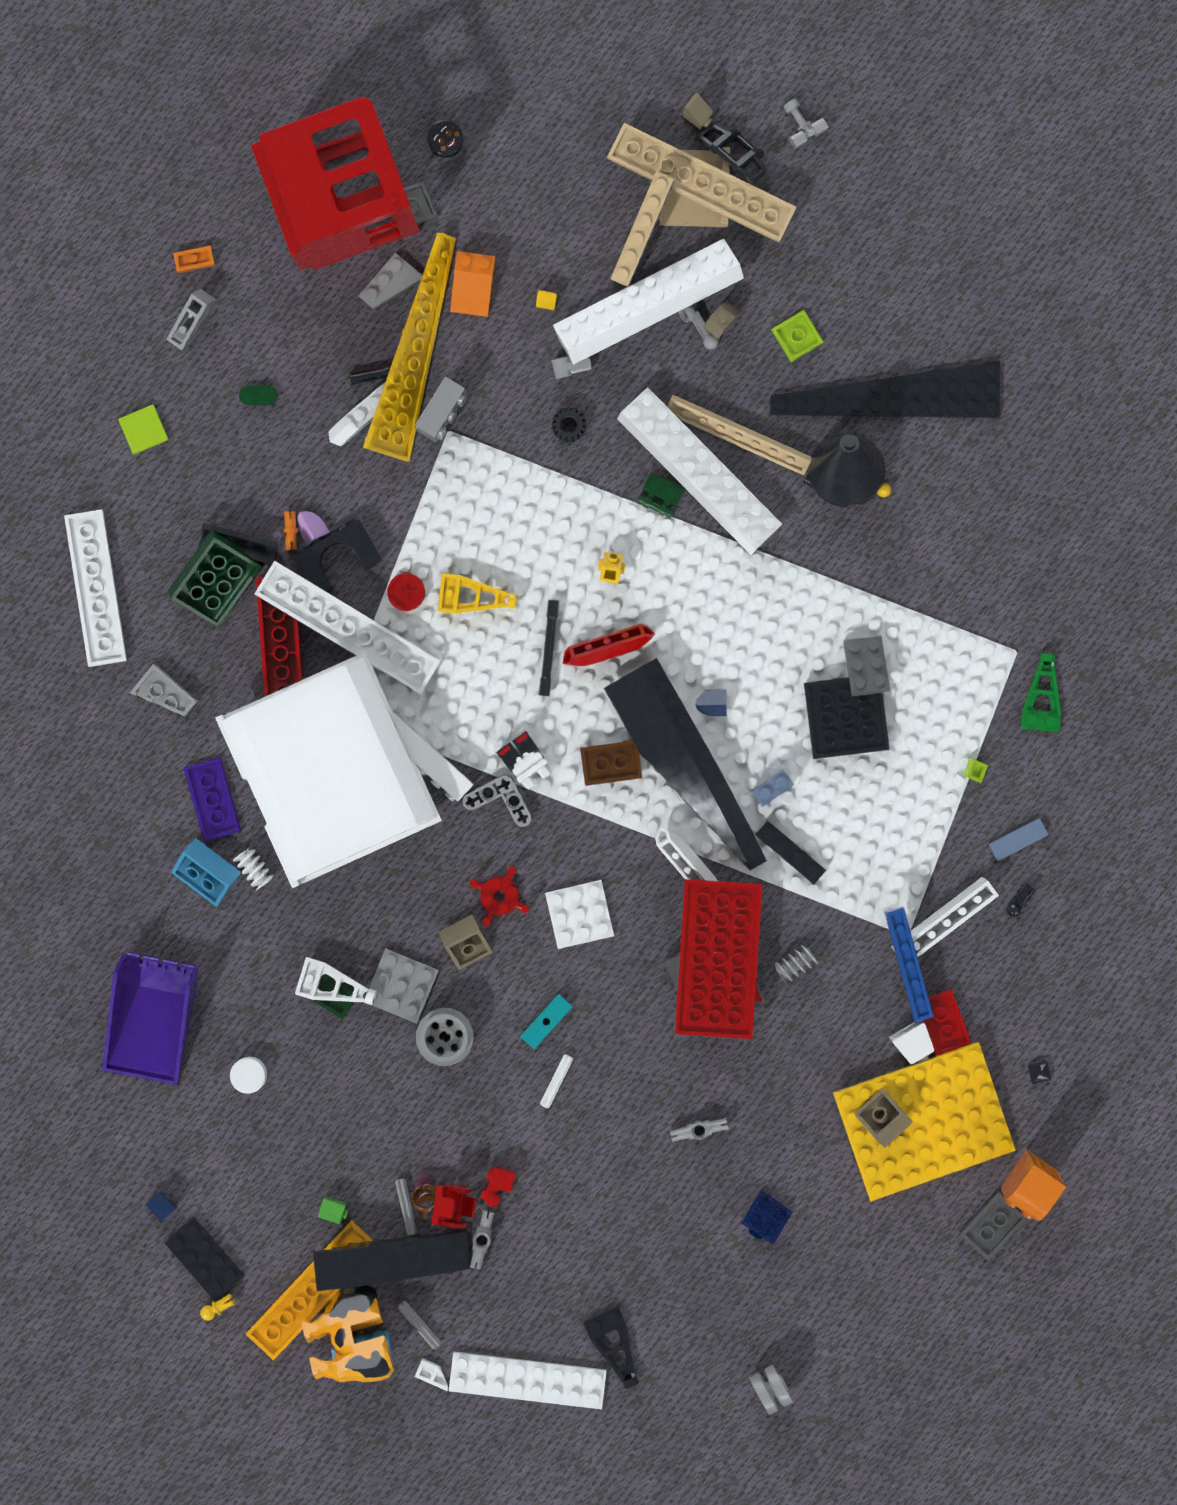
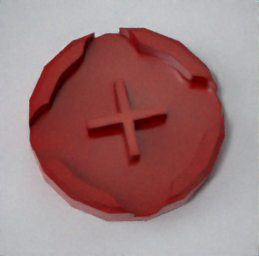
M411 573L396 575L390 581L387 595L390 603L395 608L401 611H411L422 604L426 590L419 577Z

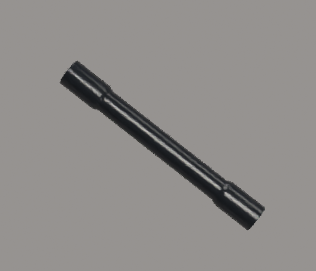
M548 600L542 674L538 694L540 696H550L556 621L559 611L558 600Z

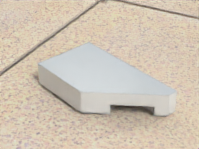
M422 1358L415 1377L447 1391L449 1387L440 1365Z

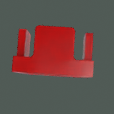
M460 1184L437 1185L431 1224L466 1228L467 1223L461 1222V1216L474 1217L477 1199L465 1195V1193H472V1189Z

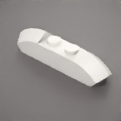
M385 383L379 386L328 432L331 443L338 446L344 445L373 420Z
M660 828L655 838L656 845L684 879L717 881L712 872L680 836Z

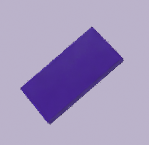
M221 757L183 767L203 840L208 841L240 832L239 820Z

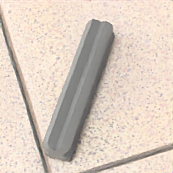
M405 1178L396 1180L395 1184L407 1235L417 1234V1227Z
M406 1301L398 1305L397 1308L431 1348L436 1349L441 1344L438 1337Z

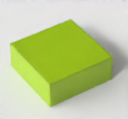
M970 758L963 776L982 783L988 765Z

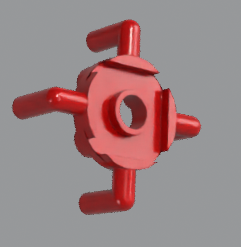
M511 866L505 877L492 878L485 884L475 879L469 882L471 887L481 891V903L488 911L482 921L484 926L490 925L494 915L508 914L514 908L523 913L529 911V906L518 901L519 892L516 885L512 882L516 873L515 867ZM498 890L505 893V899L501 902L496 901L494 898V894Z

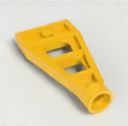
M442 573L438 612L461 614L506 607L516 609V593H507L461 575ZM465 586L476 592L474 602L468 604H461L459 602L461 587ZM481 592L493 593L495 595L494 603L481 604ZM506 597H508V604L505 603Z

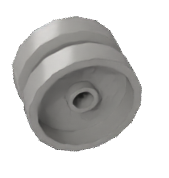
M773 1364L764 1369L767 1382L758 1372L749 1377L769 1415L776 1413L779 1409L775 1398H778L784 1407L794 1403L781 1374L779 1375Z

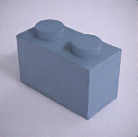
M781 769L752 790L751 794L759 805L764 807L792 787L794 783L786 772Z

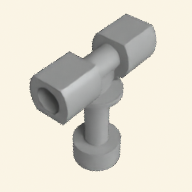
M793 99L783 106L787 114L792 113L800 126L797 129L798 133L789 139L794 149L805 144L811 136L815 135L817 137L828 130L829 127L823 118L813 124L810 121L806 122L798 110L800 104L797 99Z

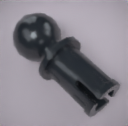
M1026 883V886L1017 897L1014 896L1016 902L1010 903L1007 906V914L1010 917H1018L1021 914V906H1027L1026 903L1036 890Z

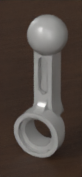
M692 305L678 311L684 322H693L703 338V344L707 349L712 350L717 347L718 339L704 328L705 322L699 312L694 311Z

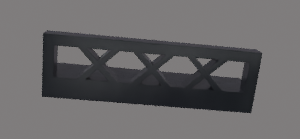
M206 523L202 524V536L199 546L209 532L213 530L229 540L257 563L272 566L276 559L278 543L275 541Z

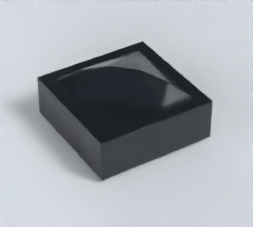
M1047 1061L1028 1065L1032 1084L1051 1080Z

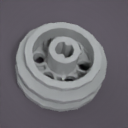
M438 1008L429 1012L420 1021L416 1031V1044L420 1054L428 1062L438 1066H451L461 1062L469 1054L474 1042V1030L469 1019L462 1012L452 1008ZM448 1019L453 1021L452 1026L446 1025ZM437 1022L439 1028L433 1029L432 1023ZM457 1030H461L463 1032L462 1037L456 1036ZM446 1031L447 1034L451 1035L450 1040L445 1041L444 1038L440 1037V1033ZM429 1036L434 1037L435 1040L433 1043H429L427 1041V1038ZM452 1044L458 1045L457 1051L451 1049ZM443 1047L444 1053L439 1054L437 1048Z

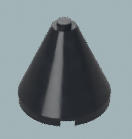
M845 433L831 436L822 441L811 455V462L808 468L810 483L817 495L832 505L848 507V505L864 504L871 500L883 485L885 478L883 455L874 443L860 435Z

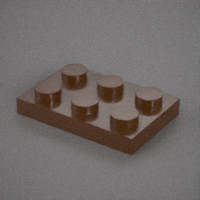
M633 741L580 748L585 786L642 779L639 750Z

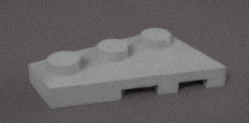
M395 253L359 294V298L372 309H375L395 295L421 281L423 275Z
M156 664L150 667L130 692V694L159 704L183 716H187L198 702L196 698Z

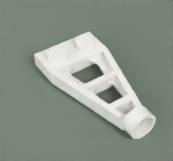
M306 957L295 994L312 1000L365 1002L366 1004L373 1005L377 991L366 988L325 962ZM323 974H328L335 979L336 985L333 991L322 992L318 989ZM342 982L354 987L352 996L339 994ZM367 992L366 997L364 999L363 994Z

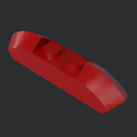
M638 624L567 647L562 664L588 666L622 656L644 646L655 636V633L647 625Z

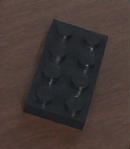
M195 1217L165 1243L214 1301H217L245 1276Z

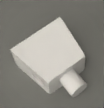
M923 1021L913 1022L889 1036L890 1040L910 1064H914L917 1061H925L929 1059L928 1055L934 1052L931 1039Z

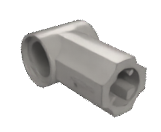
M568 356L551 360L555 379L592 369L589 357L574 365Z

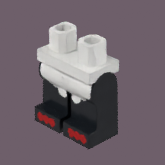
M527 731L512 740L523 755L522 758L511 743H508L496 753L518 782L530 790L537 785L531 777L533 774L538 772L544 780L551 775V772L547 766V761Z

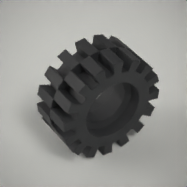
M567 407L561 408L559 412L555 413L552 419L554 435L566 443L581 439L586 430V420L582 412L578 411L577 408ZM573 418L577 423L576 429L572 432L564 431L562 428L564 419Z

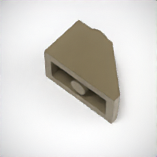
M696 92L684 107L683 117L700 131L703 127L707 128L712 123L713 110Z
M725 301L709 317L704 328L719 339L742 312L730 302Z

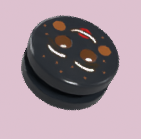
M441 120L430 128L428 144L436 156L451 158L462 149L463 134L456 123L450 120Z

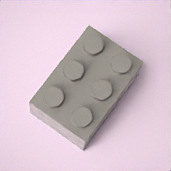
M445 376L416 422V430L434 442H437L438 439L442 440L447 433L446 426L448 423L452 424L457 417L456 410L458 407L462 408L467 401L465 388Z

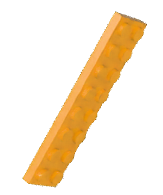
M351 1220L324 1250L374 1240ZM313 1261L247 1331L246 1335L274 1361L303 1330L301 1321L306 1320L310 1322L340 1289L317 1291Z

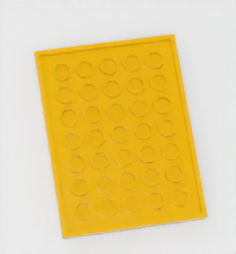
M979 1042L833 1092L870 1201L1016 1151ZM882 1088L913 1121L908 1128L885 1148L854 1115Z

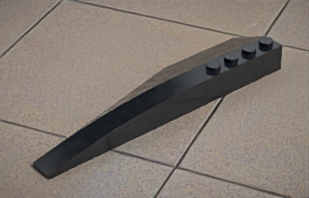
M655 658L603 688L641 756L653 766L657 773H660L688 806L708 824L707 826L721 838L720 840L733 851L735 856L750 871L766 862L767 860L729 785L658 659Z

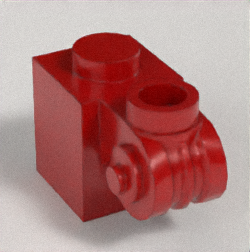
M494 1165L493 1170H488L486 1180L489 1181L487 1188L483 1187L480 1199L485 1200L486 1204L490 1207L497 1206L500 1202V1195L497 1191H511L516 1171Z

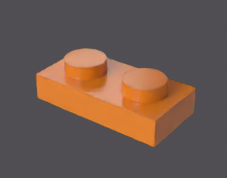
M211 245L173 253L177 273L215 266Z

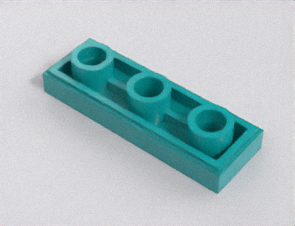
M558 994L520 1037L530 1047L535 1049L573 1006ZM544 1018L550 1020L548 1025L543 1024Z

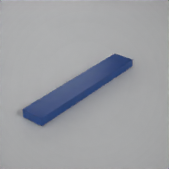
M900 907L884 912L914 1022L932 1018L934 1016L905 909Z

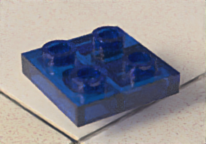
M761 1190L743 1217L741 1224L749 1228L748 1232L753 1237L760 1240L764 1239L773 1245L793 1212Z

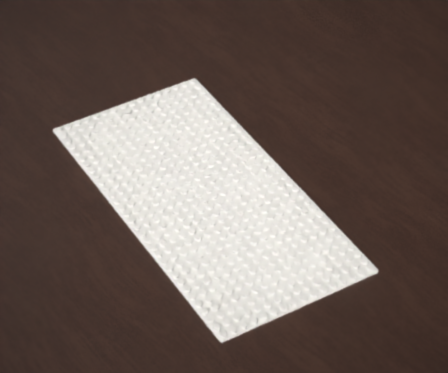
M452 431L447 432L388 582L389 585L396 575L411 573L419 577L423 582L426 590L425 598L422 604L415 610L401 611L390 603L387 595V585L373 620L440 660V663L421 694L372 665L392 711L442 756L496 777L509 775L517 785L522 787L525 786L518 782L496 752L508 743H511L522 758L523 755L512 740L527 731L547 761V766L551 772V775L544 780L538 772L533 774L531 777L537 785L530 790L653 838H656L660 828L673 832L680 836L695 854L887 929L889 928L884 912L904 907L911 931L969 778L963 776L969 759L976 760L1016 658V650L759 550L750 555L736 541L674 517L661 516L658 514L659 512L650 508L646 509L638 503ZM604 552L623 555L622 563H626L625 572L620 574L618 584L599 581L601 570L597 569L599 559H603ZM442 573L461 575L507 593H516V609L506 607L461 614L438 612ZM465 586L460 588L459 602L461 604L475 601L476 592L473 589ZM481 592V604L494 603L495 595L493 593ZM508 597L505 598V603H507V604H508ZM548 600H558L559 611L556 621L550 696H540L538 694L542 674ZM638 624L647 625L655 633V636L644 646L622 656L588 666L562 664L564 652L569 646ZM882 636L890 692L883 693L890 750L813 759L803 683L848 678L843 640ZM657 658L722 772L754 836L768 820L826 869L819 880L813 885L757 836L755 838L767 861L750 871L735 856L733 851L720 840L721 838L707 826L708 824L688 806L660 773H657L653 766L641 756L640 752L642 779L585 786L580 752L581 747L633 741L603 688ZM726 689L727 716H708L702 714L695 706L698 697L709 690ZM783 769L794 785L770 803L761 807L751 794V791Z

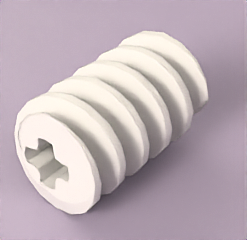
M247 849L233 859V861H240L237 866L238 868L245 867L242 874L249 873L247 881L254 879L251 886H258L257 891L271 881L274 875L267 876L269 868L262 869L265 862L258 863L260 856L253 857L256 850L249 851Z

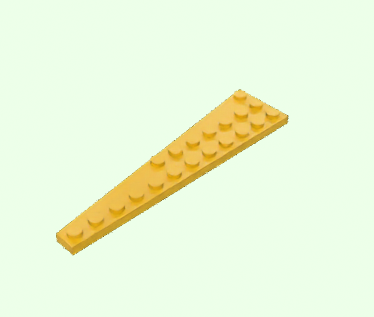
M437 233L363 446L365 449L402 461H410L416 432L415 424L419 418L456 238L447 234Z

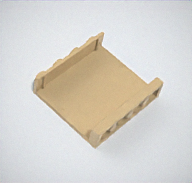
M722 147L730 154V147ZM681 150L728 174L730 173V164L717 153L714 154L706 150ZM672 190L658 219L659 226L728 227L727 217Z

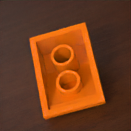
M457 251L450 312L488 317L496 263L495 256Z

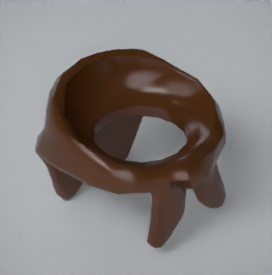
M430 1184L421 1185L412 1193V1205L416 1211L422 1212L424 1220L429 1217V1212L432 1211L433 1213L437 1188ZM426 1201H434L430 1206H421Z

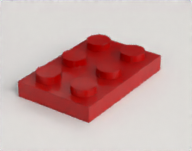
M952 989L928 997L934 1017L922 1021L926 1025L935 1057L972 1044Z

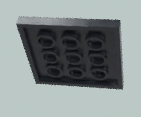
M849 678L803 683L813 759L890 750L883 693L851 696Z

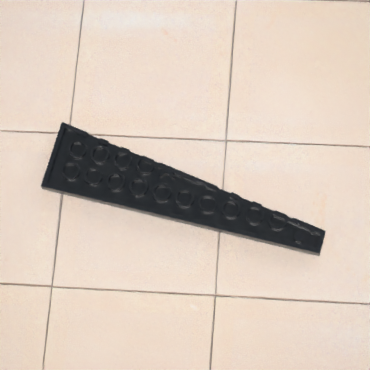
M1000 361L771 395L770 415L1000 418Z

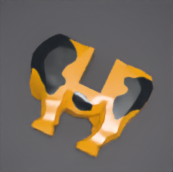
M368 1285L342 1288L326 1304L325 1312L313 1322L301 1321L304 1337L308 1343L329 1335L331 1345L336 1352L334 1360L331 1361L320 1360L314 1356L309 1357L315 1379L326 1377L338 1382H375L389 1378L394 1372L385 1335L356 1344L352 1335L353 1331L383 1323L376 1289Z

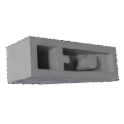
M202 289L193 292L166 340L180 350H183L209 314L216 299Z

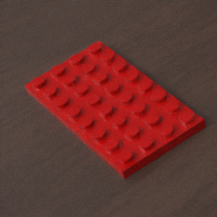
M685 879L675 1034L752 1039L762 884Z

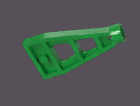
M1040 653L1039 664L1022 708L1021 729L1059 732L1061 708L1054 666V654ZM1050 662L1048 666L1044 665L1043 663ZM1042 675L1050 677V690L1048 691L1038 689L1039 679ZM1040 694H1045L1050 699L1051 708L1047 712L1036 711L1033 707L1036 697Z

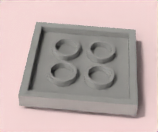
M385 948L369 987L377 991L372 1006L417 1024L439 970Z

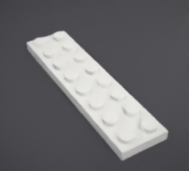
M96 510L65 515L88 667L127 661L104 511Z
M453 1352L449 1391L602 1409L606 1370Z

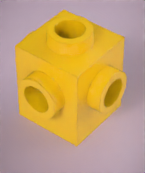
M604 552L603 559H599L597 569L601 570L599 581L619 583L620 574H624L626 563H622V554Z

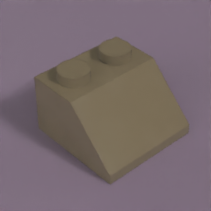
M473 915L438 932L458 970L493 953Z
M883 1088L854 1114L884 1148L913 1123Z

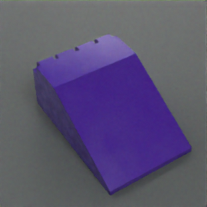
M127 952L126 955L122 953L113 972L103 1071L178 1085L197 991L199 971L196 965L182 963L181 967H178L179 962L163 959L161 964L160 958L144 955L143 960H141V954Z

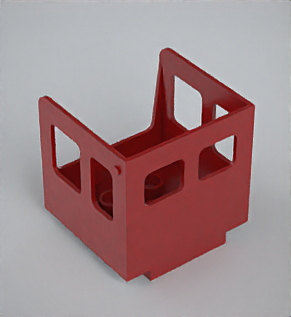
M360 97L258 135L260 141L251 144L290 255L300 271L312 267L314 271L420 232L375 108L369 99ZM352 119L359 122L360 132L314 147L312 141L314 133ZM362 149L369 150L368 156L330 171L326 170V164L329 161ZM371 171L378 174L380 183L376 186L344 198H338L335 195L332 187L335 184ZM394 217V221L367 231L364 229L367 225Z

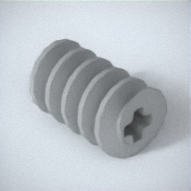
M801 945V953L795 949V957L788 954V961L782 958V965L777 962L775 963L776 971L785 984L786 978L793 981L792 974L799 977L798 970L805 973V966L811 969L812 961L818 964L809 948Z

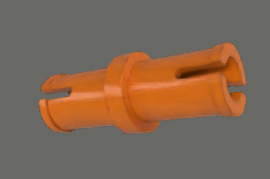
M285 511V529H283V533H285V550H291V542L292 550H298L296 511H291L290 514L289 511Z

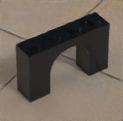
M352 519L346 522V527L341 530L336 528L328 533L329 537L323 540L319 538L311 543L312 546L308 549L304 547L295 552L296 556L292 558L304 579L327 593L333 590L323 572L322 557L328 548L337 544H345L353 548L366 570L383 561L359 519Z

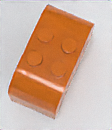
M1027 1149L1001 1187L1004 1195L1003 1198L1009 1206L1014 1209L1018 1207L1026 1218L1030 1220L1034 1218L1036 1221L1042 1220L1066 1189V1185L1059 1172Z

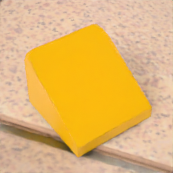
M539 290L536 307L555 310L557 294Z

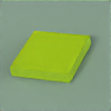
M805 310L771 329L790 362L824 343Z
M154 404L118 419L133 455L169 440Z

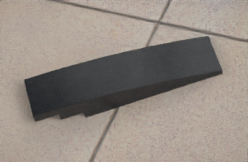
M467 1230L358 1242L348 1246L332 1247L330 1250L313 1251L317 1291L401 1281L470 1269Z

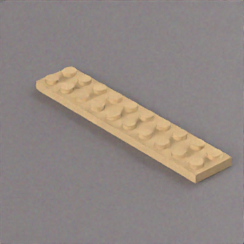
M626 123L623 124L607 156V159L650 180H653L658 170L676 178L671 189L672 191L778 243L797 208Z

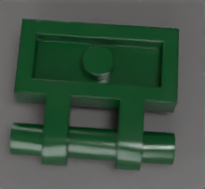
M650 472L642 489L649 494L647 498L639 495L636 502L642 504L646 509L651 508L659 512L658 514L661 516L665 515L671 518L674 511L668 509V506L672 504L677 507L685 489ZM653 497L664 500L663 505L652 501Z

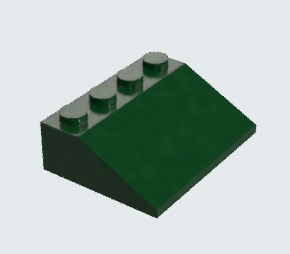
M211 530L168 589L170 599L219 627L262 566L229 540Z

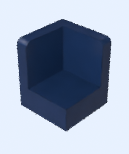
M159 1192L146 1204L160 1222L178 1207L173 1201L170 1203L162 1192Z

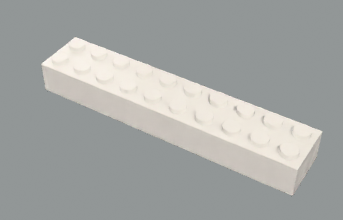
M722 239L554 324L553 327L560 343L574 365L744 278L741 266L726 241Z
M648 387L620 413L617 419L750 555L782 525Z

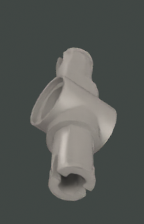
M725 1117L710 1122L709 1120L695 1121L684 1128L670 1130L672 1142L688 1138L690 1140H701L706 1136L712 1135L714 1132L729 1130L726 1124L727 1119ZM697 1125H702L705 1129L701 1135L694 1133V1128Z
M488 1210L482 1211L480 1226H477L473 1238L472 1250L474 1251L469 1267L475 1268L477 1262L476 1269L479 1270L482 1269L484 1255L487 1253L491 1242V1225L495 1212L490 1211L489 1217H487ZM484 1235L488 1241L485 1244H480L477 1241V1237Z

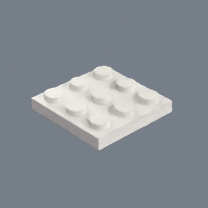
M601 880L545 893L558 949L614 936Z

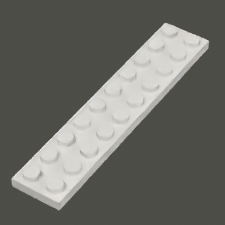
M276 561L273 562L255 592V595L356 656L358 653L365 651L371 665L419 694L422 693L440 663V660Z

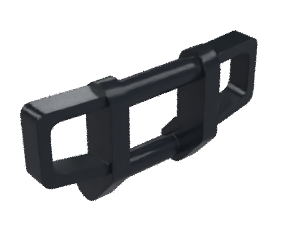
M715 124L709 125L698 135L700 143L706 146L712 153H717L732 166L736 173L751 185L765 175L766 168L760 161L764 156L763 150L756 148L746 140L738 129L726 131ZM711 132L721 136L713 143L705 138ZM737 141L749 152L737 161L722 147H725L730 142ZM753 162L759 171L750 176L743 169Z

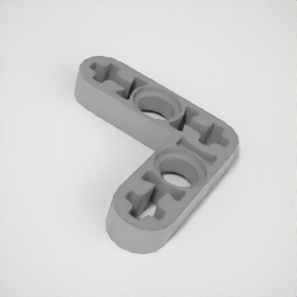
M502 775L468 792L463 798V806L468 810H474L502 796L518 826L525 827L532 820V814L514 779L509 775ZM502 779H504L505 781H510L508 785L509 788L506 789V787L503 786L499 788L500 793L497 792V788L495 787L494 783H496V786H499L502 784ZM486 787L493 789L494 795L492 797L484 796L483 790ZM479 791L480 797L482 798L483 802H481V799L479 798L474 802V806H472L471 803L467 804V801L469 799L468 797H477L478 794L476 792ZM517 796L520 802L518 805L513 806L509 803V798ZM523 805L524 808L521 809L523 815H528L526 822L523 820L519 821V811L515 813L513 810L519 809Z

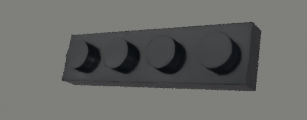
M768 820L755 834V836L813 885L825 873L826 869Z

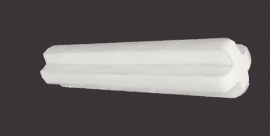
M567 1054L563 1056L540 1102L541 1106L550 1108L573 1061L571 1056Z

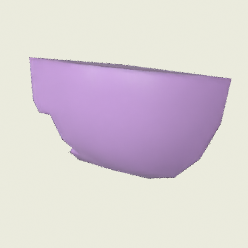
M308 511L299 513L298 527L307 547L312 545L311 543L317 538L328 535L329 530L319 516Z

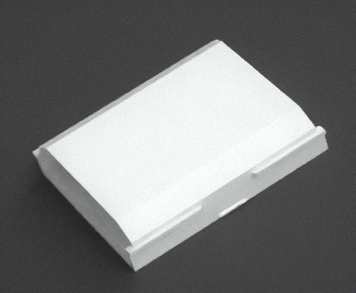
M365 651L235 711L215 718L242 778L248 781L267 823L265 829L292 888L442 821L415 760L410 759L406 751L407 746L398 726L392 720V709Z

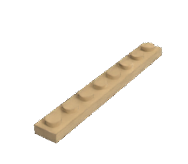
M672 395L667 407L681 421L801 475H805L811 462V456L675 395Z

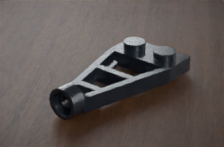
M617 1306L583 1321L590 1340L620 1377L624 1388L628 1389L637 1385L639 1381L634 1372L627 1326L619 1307ZM616 1330L619 1333L620 1344L613 1349L608 1348L603 1342L602 1336ZM623 1350L627 1363L618 1366L612 1355ZM626 1375H632L631 1377L625 1379Z

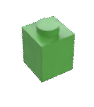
M325 1196L318 1218L340 1224L341 1220H346L349 1209H346L347 1203Z

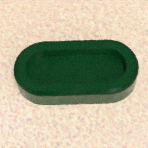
M244 386L239 392V398L245 405L268 406L273 405L277 401L278 393L272 386Z

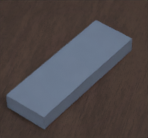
M1038 818L989 843L988 846L996 861H999L1048 836V833L1041 819Z

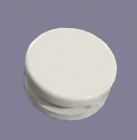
M244 1057L238 1060L230 1071L232 1085L242 1093L249 1094L258 1091L267 1079L265 1065L255 1057Z

